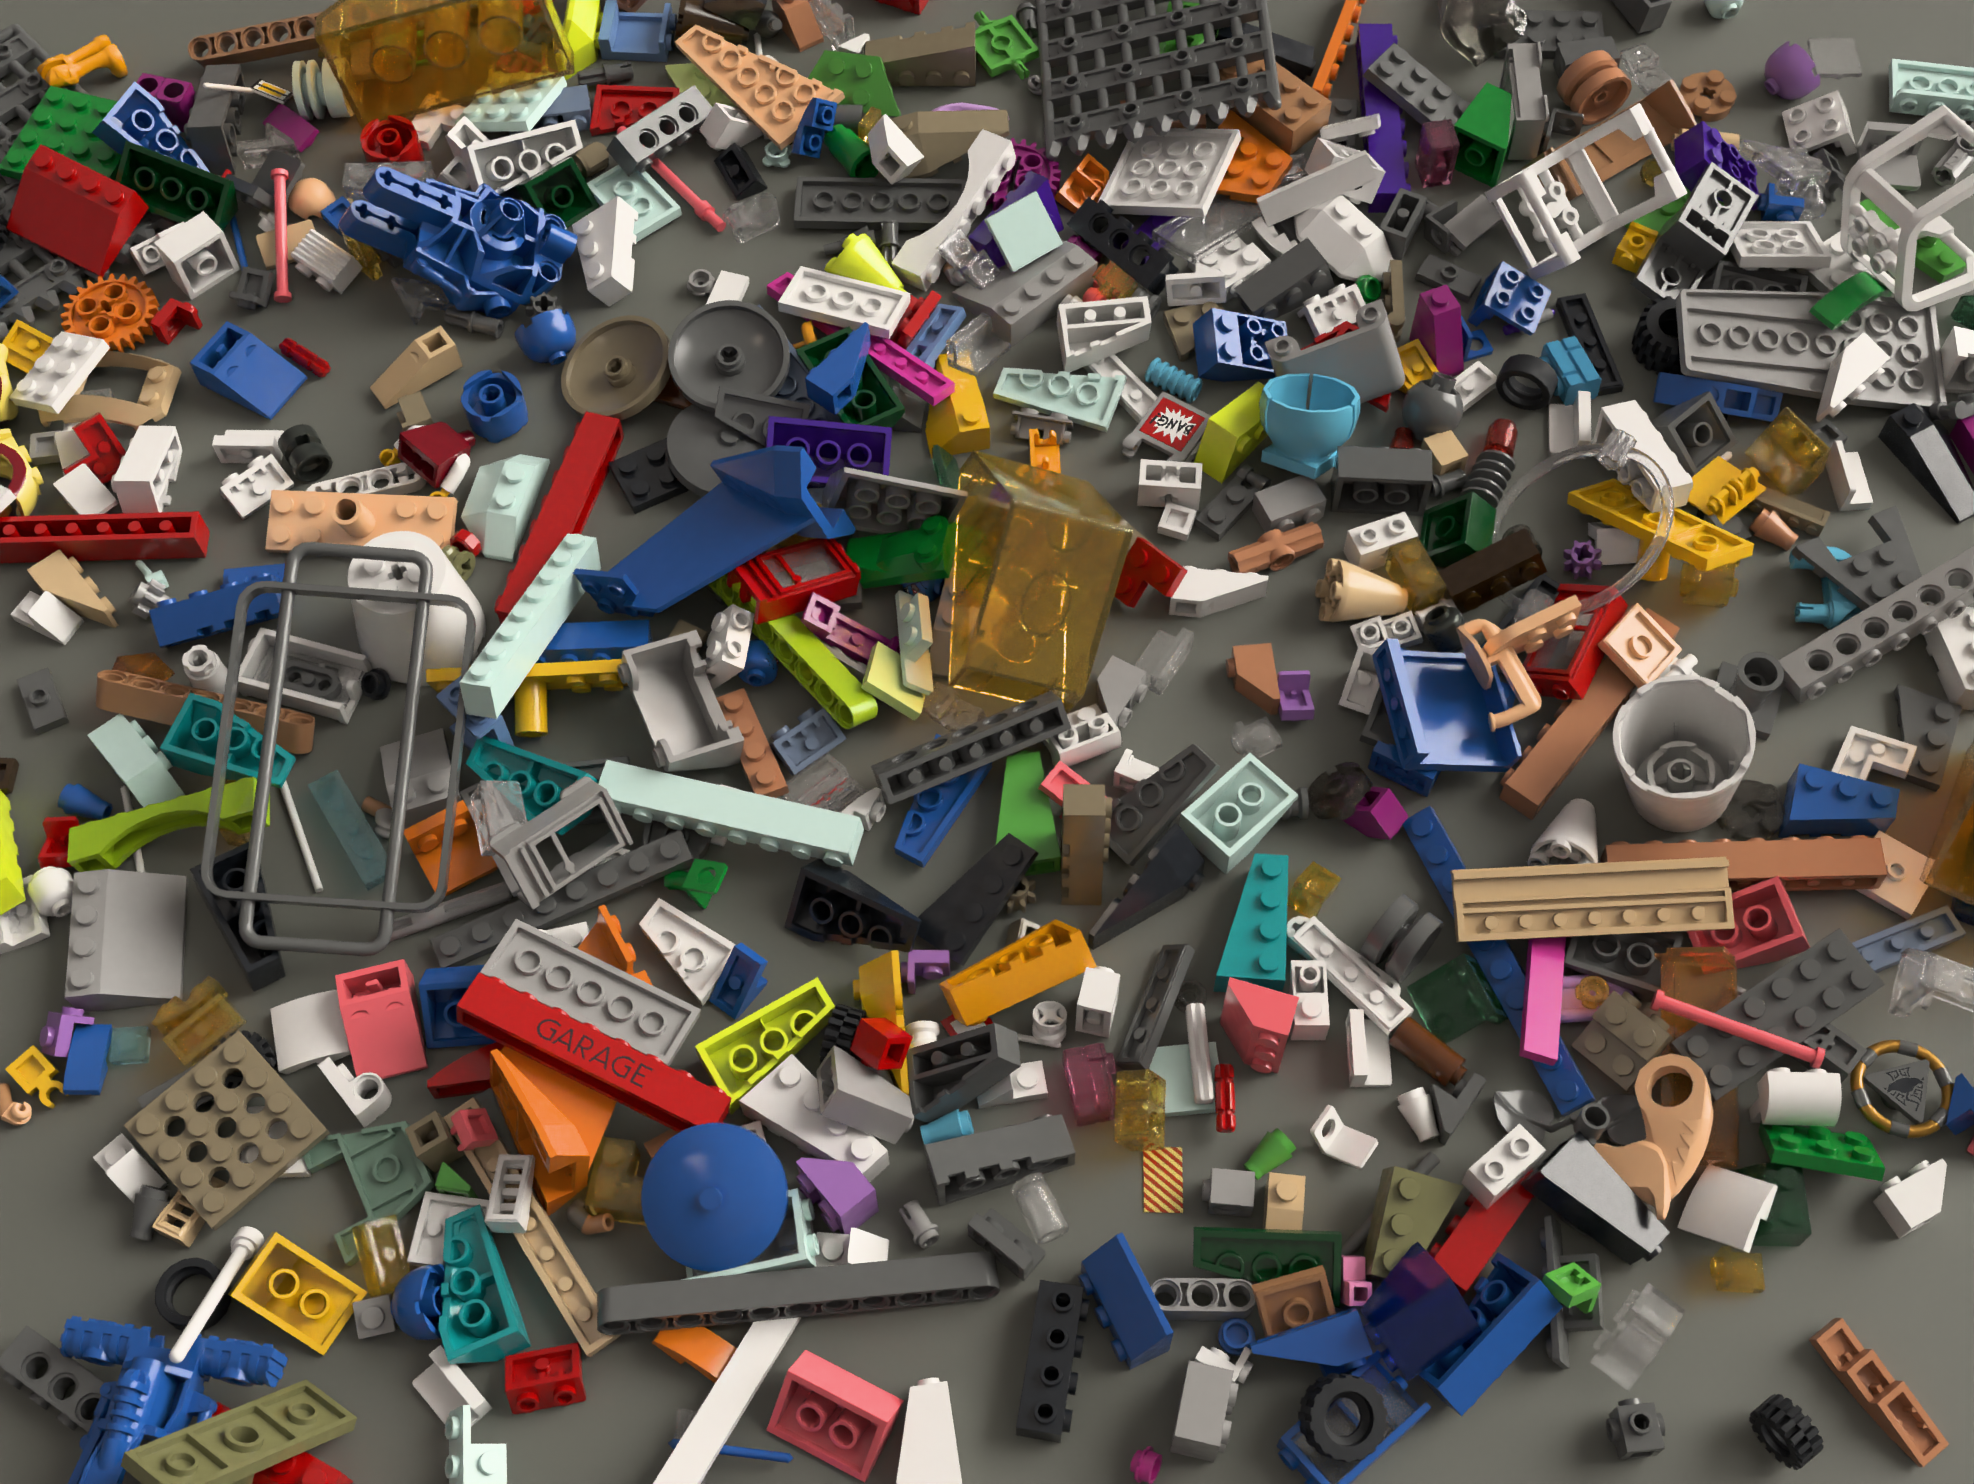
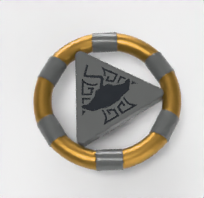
M1900 1039L1881 1041L1865 1048L1867 1049L1866 1053L1851 1071L1850 1075L1851 1094L1858 1110H1860L1863 1116L1883 1132L1905 1139L1925 1137L1940 1130L1947 1122L1954 1082L1950 1073L1940 1059L1926 1048ZM1898 1053L1920 1060L1869 1073L1864 1077L1866 1069L1878 1056L1883 1054ZM1930 1068L1941 1089L1942 1099L1940 1108L1937 1109L1928 1121L1922 1123L1924 1121ZM1864 1083L1881 1096L1884 1105L1890 1109L1900 1111L1915 1125L1889 1120L1881 1115L1872 1106L1864 1088Z

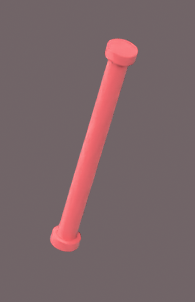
M275 168L270 171L271 179L274 180L277 291L274 292V300L279 303H288L292 301V293L289 292L286 213V180H288V171L282 168Z
M1659 989L1656 990L1651 1002L1650 1009L1654 1011L1662 1009L1809 1062L1810 1067L1815 1069L1820 1068L1825 1056V1049L1817 1047L1812 1049L1665 996L1664 991Z

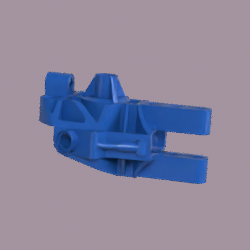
M385 166L376 169L363 188V194L368 202L355 200L339 221L341 231L348 237L402 258L404 262L403 268L440 286L450 304L455 305L458 310H477L485 313L486 317L495 319L511 315L520 304H530L531 296L536 297L543 292L548 294L561 279L563 263L573 254L577 244V234L566 230V226L560 217L544 213V209L540 207L534 209L527 202L519 199L502 197L485 183L481 184L475 192L438 182L432 178H426L422 182Z

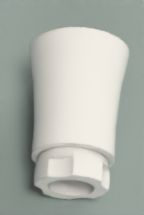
M206 645L192 646L188 652L184 653L182 658L184 671L192 687L224 694L228 669L221 662L218 655L209 650Z

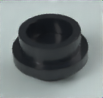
M374 668L363 675L361 688L367 697L373 700H383L389 694L391 680L384 669Z

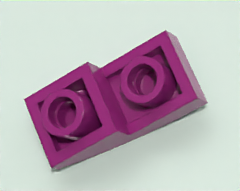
M281 103L262 122L269 131L281 137L289 146L301 153L313 144L315 137L319 133L309 122Z

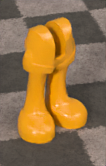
M105 34L95 37L92 42L68 55L59 54L48 58L37 67L38 74L49 86L58 88L79 83V79L84 75L99 68H109L111 73L118 78L125 77L128 74L125 61L115 44H111L109 37Z

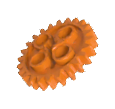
M111 273L108 280L105 281L101 276H98V283L93 284L90 280H87L88 287L86 289L82 287L76 288L79 292L78 296H68L71 303L63 304L66 312L60 314L64 321L61 323V326L65 332L104 339L110 347L108 351L118 350V352L124 353V348L127 346L135 350L134 343L136 341L144 344V334L153 335L150 322L154 315L159 312L158 307L160 305L153 290L148 288L145 281L139 283L136 276L128 280L126 275L122 274L119 279H116L114 274Z

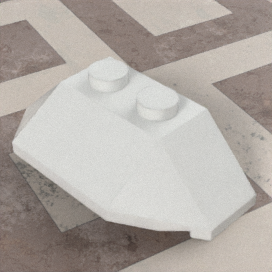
M1339 195L1294 215L1297 239L1302 242L1308 237L1327 261L1328 267L1338 277L1356 281L1362 275H1371L1377 278L1379 282H1382L1383 272H1388L1390 260H1393L1384 232L1343 195Z

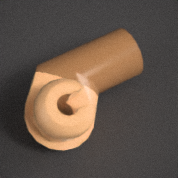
M6 1083L0 1084V1120L17 1126L28 1122L32 1114L31 1106L27 1102L21 1104L12 1101L10 1085Z

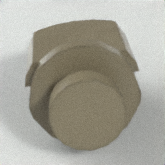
M593 142L578 150L572 156L584 178L592 177L608 167L609 152L602 143Z

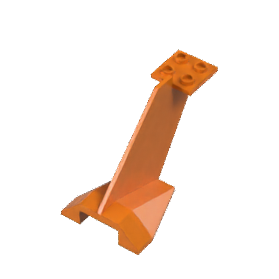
M605 904L599 906L597 923L577 949L652 985L645 970L634 974L633 962H636V955L632 945L629 942L625 943L621 937L622 929L616 915L610 916ZM504 1046L501 1052L498 1049L490 1051V1085L518 1154L534 1155L535 1157L532 1188L549 1216L587 1186L588 1172L617 1102Z

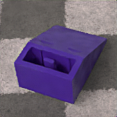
M1701 121L1674 139L1675 170L1683 185L1691 192L1705 167L1713 162L1755 194H1759L1756 185V175L1758 173L1755 165L1740 156L1734 145L1726 143L1717 129H1711L1704 121ZM1717 197L1718 201L1724 202L1720 197ZM1757 199L1754 205L1752 206L1751 210H1756L1758 208Z

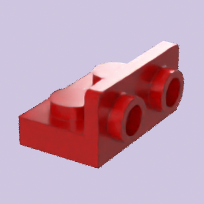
M933 290L926 299L922 296L917 299L910 295V304L891 335L890 340L906 350L933 313L942 296Z
M579 1342L505 1356V1393L513 1414L530 1413L557 1406H567L586 1400V1391L582 1381V1352Z

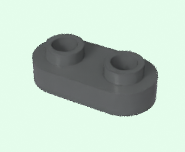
M301 661L286 663L283 688L333 701L340 695L342 683L333 670ZM295 679H301L297 683H292ZM330 686L327 690L322 691L324 687Z

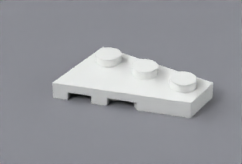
M658 898L639 923L640 929L703 1007L711 996L736 944Z

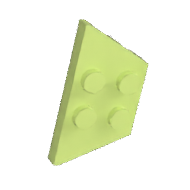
M693 63L665 65L668 78L673 81L676 88H680V93L695 85L712 107L715 102L737 107Z

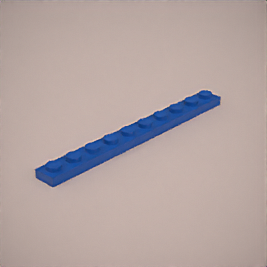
M1429 805L1406 819L1402 825L1454 918L1450 871L1467 868L1434 809ZM1507 940L1467 942L1521 1040L1526 976ZM1560 1035L1558 1060L1553 1066L1532 1060L1562 1116L1565 1117L1596 1100Z

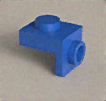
M1768 183L1765 192L1759 194L1757 201V210L1761 211V221H1799L1804 209V198L1775 195L1774 183Z

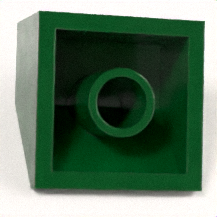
M572 157L560 160L515 186L524 202H527L534 209L540 207L544 209V213L560 217L566 228L600 207Z
M1472 491L1425 510L1417 562L1422 565L1446 568L1491 545L1496 509Z

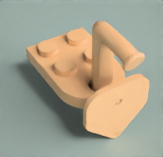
M1576 595L1520 620L1503 630L1485 619L1471 620L1456 628L1467 662L1484 690L1491 688L1493 680L1491 667L1498 664L1520 703L1501 713L1493 714L1490 712L1488 720L1491 732L1515 723L1540 709L1541 697L1517 654L1523 651L1532 653L1544 645V641L1554 636L1556 639H1561L1573 632V627H1575L1582 607ZM1480 632L1483 633L1487 641L1483 648L1480 647L1477 640L1473 637Z

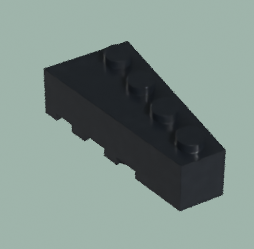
M249 842L215 857L213 881L217 888L226 891L243 892ZM201 864L191 868L192 877L202 899L253 991L285 977L280 951L253 948L243 941L239 933L241 901H229L219 898L208 890L202 881ZM260 864L257 893H267ZM255 903L254 932L261 936L277 937L270 903Z

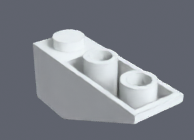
M1864 332L1831 362L1816 416L1818 422L1828 414L1834 418L1847 406L1844 402L1847 397L1853 401L1866 389L1863 385L1866 380L1872 384L1885 372L1881 367L1890 357Z
M1183 566L1188 571L1173 597L1170 598L1169 615L1201 618L1265 597L1269 576L1259 575L1254 572L1236 573L1228 572L1224 569L1207 570L1197 569L1193 566Z

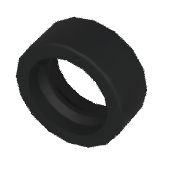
M1517 354L1509 357L1504 362L1497 376L1496 388L1500 396L1511 405L1523 410H1538L1544 408L1550 402L1557 387L1558 378L1555 370L1541 358L1529 354ZM1514 376L1527 378L1536 383L1539 388L1525 386L1518 382Z
M197 1257L183 1259L171 1265L160 1277L155 1289V1305L159 1314L176 1329L183 1331L192 1316L181 1315L175 1310L173 1296L177 1287L185 1279L199 1274L207 1276L214 1283L221 1270L212 1262ZM231 1285L227 1288L201 1331L216 1325L226 1314L231 1303V1296L228 1295L232 1289Z

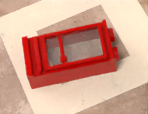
M815 538L757 555L728 572L726 584L731 588L732 584L741 582L739 597L742 603L750 602L751 597L755 599L754 622L758 625L804 611L812 592L831 602L857 595L861 571L859 566L853 563L845 553L842 545L837 543L834 538Z
M1560 583L1557 589L1559 594L1556 596L1554 604L1576 595L1582 605L1575 627H1573L1574 630L1561 639H1556L1554 636L1544 641V645L1541 648L1528 653L1523 666L1540 697H1555L1560 700H1583L1605 655L1597 644L1625 614L1628 604L1615 586Z

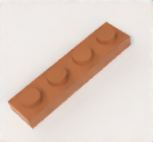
M741 688L717 697L726 721L731 720L733 728L739 726L744 738L740 763L753 793L774 798L789 793L787 783L745 689Z

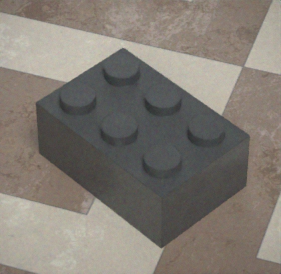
M1355 445L1338 446L1331 477V512L1395 515L1405 511L1407 515L1423 516L1433 483L1432 450H1421L1418 448L1394 449L1388 447L1371 448Z

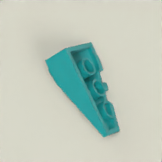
M189 693L160 746L161 751L172 766L213 777L223 707L221 702ZM235 714L233 716L225 779L238 781L241 778L253 776L257 779L263 735L252 728L243 718L240 719ZM278 744L275 747L271 786L282 788L296 759Z
M487 736L476 740L465 763L486 783L500 793L507 802L521 812L528 821L561 801V791L582 777L588 776L596 783L599 782V780L587 772ZM593 808L555 833L559 835L565 834L591 815Z
M480 1204L445 1219L443 1249L445 1272L444 1283H441L443 1305L442 1316H439V1332L447 1360L450 1364L495 1362L531 1346L520 1309L490 1228L484 1222L485 1215Z

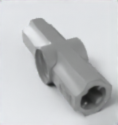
M1973 121V122L1971 123V125H1970V127H1971L1973 130H1974V121ZM1959 135L1953 146L1933 168L1931 174L1934 176L1935 182L1943 187L1953 185L1963 172L1972 166L1974 162V147Z

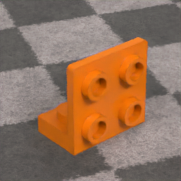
M463 800L458 802L456 807L448 889L445 896L498 869ZM446 809L404 830V836L434 892H436L438 886Z

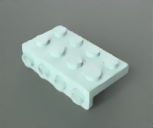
M1901 59L1891 60L1888 66L1889 112L1926 116L1940 106L1945 105L1960 119L1974 121V68Z

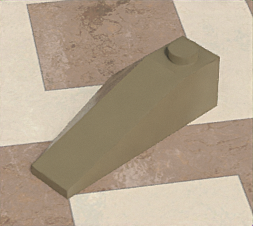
M1007 110L918 111L890 118L924 156L913 171L904 178L923 179L931 177L939 172L937 168L951 161L955 164L963 160L961 156L968 153V149L982 129L1003 138L1010 135Z

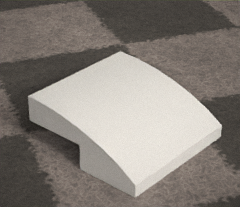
M33 875L23 878L26 900L0 915V954L50 937L47 916L38 912L28 893V885Z
M337 990L312 994L270 1009L278 1072L288 1075L313 1063L320 1064L328 1057L334 1062L351 1054L339 1007Z
M1709 1164L1697 1181L1686 1203L1677 1228L1749 1253L1760 1219L1767 1221L1778 1186Z

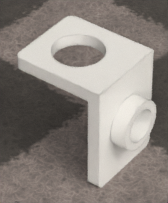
M1331 1105L1326 1106L1310 1129V1133L1322 1154L1357 1169H1361L1378 1146L1376 1138L1345 1126L1335 1108ZM1331 1119L1330 1131L1323 1137V1126Z

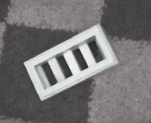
M499 1154L484 1220L492 1232L526 1233L535 1167L534 1155ZM507 1169H523L522 1174H507ZM519 1184V1188H505V1185ZM504 1199H516V1203H504Z

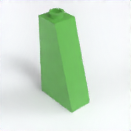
M1020 751L1012 756H1007L996 838L997 844L1010 833L1039 853L1025 876L1060 871L1061 855L1049 797L1038 789L1045 779L1039 751Z

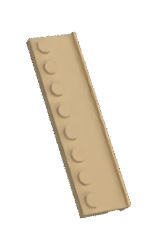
M1726 857L1451 870L1456 942L1734 929L1731 887H1729L1727 870L1729 860Z

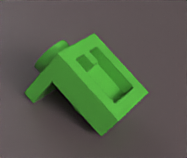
M1575 1262L1544 1274L1542 1280L1543 1284L1558 1302L1564 1304L1567 1308L1576 1306L1585 1314L1593 1310L1602 1285Z

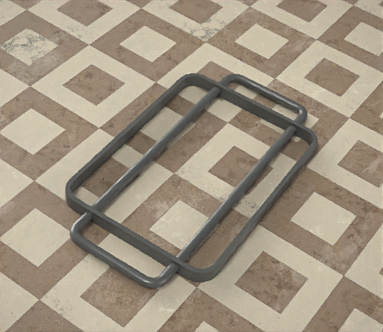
M305 542L295 546L288 553L283 582H255L247 586L239 595L235 610L202 856L201 877L206 888L219 898L229 901H241L239 933L243 941L250 947L262 950L353 956L376 955L383 951L390 942L395 912H429L438 907L445 898L448 889L467 715L461 688H459L438 886L433 896L422 903L396 902L430 605L458 608L466 614L467 625L461 679L472 665L476 622L469 605L460 597L431 593L433 566L429 558L419 551ZM307 555L414 563L420 569L418 592L297 583L299 563ZM265 593L281 594L243 892L226 891L217 888L214 883L213 866L247 611L255 597ZM295 595L416 604L382 901L257 893ZM255 903L381 911L378 935L374 941L368 943L261 936L253 930Z

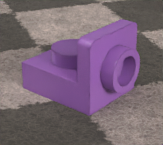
M912 950L908 952V962H901V983L908 984V994H915L916 976H922L930 980L940 979L942 976H950L949 950Z

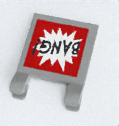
M1162 391L1134 431L1124 439L1122 454L1133 458L1140 444L1144 442L1171 456L1167 461L1185 462L1202 439L1211 415Z

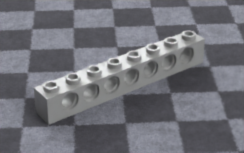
M1974 546L1778 660L1784 670L1783 681L1786 682L1785 687L1799 704L1809 698L1814 700L1820 697L1831 685L1837 682L1839 684L1846 682L1853 676L1855 671L1864 666L1871 667L1875 665L1884 654L1891 650L1898 651L1909 643L1910 639L1920 633L1925 635L1931 632L1944 619L1948 617L1955 618L1960 615L1968 605L1974 602ZM1951 586H1961L1963 589H1954ZM1924 602H1933L1936 605L1929 606L1925 605ZM1896 618H1905V619H1907L1908 621H1906V622H1899V621H1897V620H1895V619H1896ZM1869 634H1876V635H1879L1880 637H1879V638H1870V637H1868L1867 635H1869ZM1848 650L1851 651L1852 654L1845 655L1840 653V651ZM1820 666L1823 667L1825 670L1815 671L1812 669V667Z

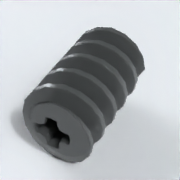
M1486 450L1481 452L1477 456L1476 463L1473 465L1472 471L1468 475L1467 482L1464 484L1459 496L1473 491L1496 509L1499 499L1503 496V490L1507 487V481L1511 478V472L1515 470L1516 463L1514 459L1502 451Z

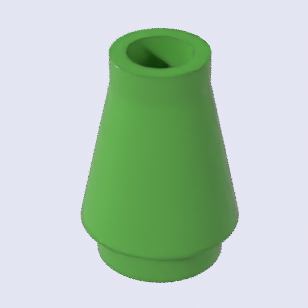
M1278 1128L1271 1133L1267 1131L1249 1160L1243 1166L1247 1171L1255 1172V1179L1258 1181L1262 1176L1291 1159V1153L1296 1150V1147Z

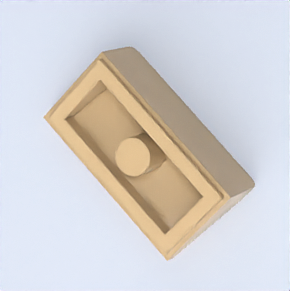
M309 219L287 226L288 264L296 262L291 257V252L294 251L295 247H298V243L302 242V238H305L310 229L315 230L312 220ZM275 230L256 235V241L267 270L276 268Z

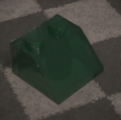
M1765 1162L1730 1170L1778 1186L1767 1221L1760 1219L1752 1243L1753 1246H1800L1812 1234L1803 1169L1801 1167Z

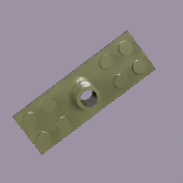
M306 1379L124 1452L121 1467L142 1484H252L255 1473L353 1431L357 1417Z

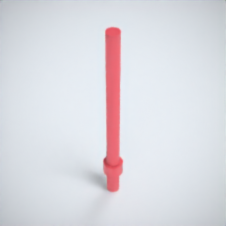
M619 127L617 130V134L625 130L626 127ZM659 158L653 160L651 167L694 208V213L702 221H707L718 232H722L726 227V223L715 214V209L706 200L702 201Z

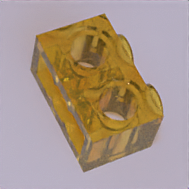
M1150 1069L1119 1071L1116 1075L1114 1141L1132 1152L1164 1149L1166 1080Z

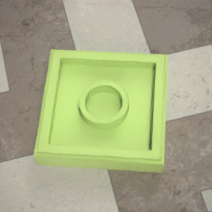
M877 641L872 647L861 688L915 721L921 715L926 695L903 685L900 654Z

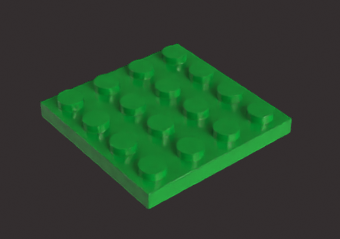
M50 86L0 163L1 175L21 180L25 166L40 144L115 180L122 155L114 151L92 132L118 101Z

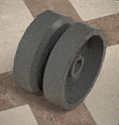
M1405 894L1399 896L1380 917L1360 950V955L1374 965L1383 962L1389 956L1385 964V973L1399 983L1403 982L1421 962L1444 925L1440 919L1430 912L1421 915L1414 922L1419 906Z

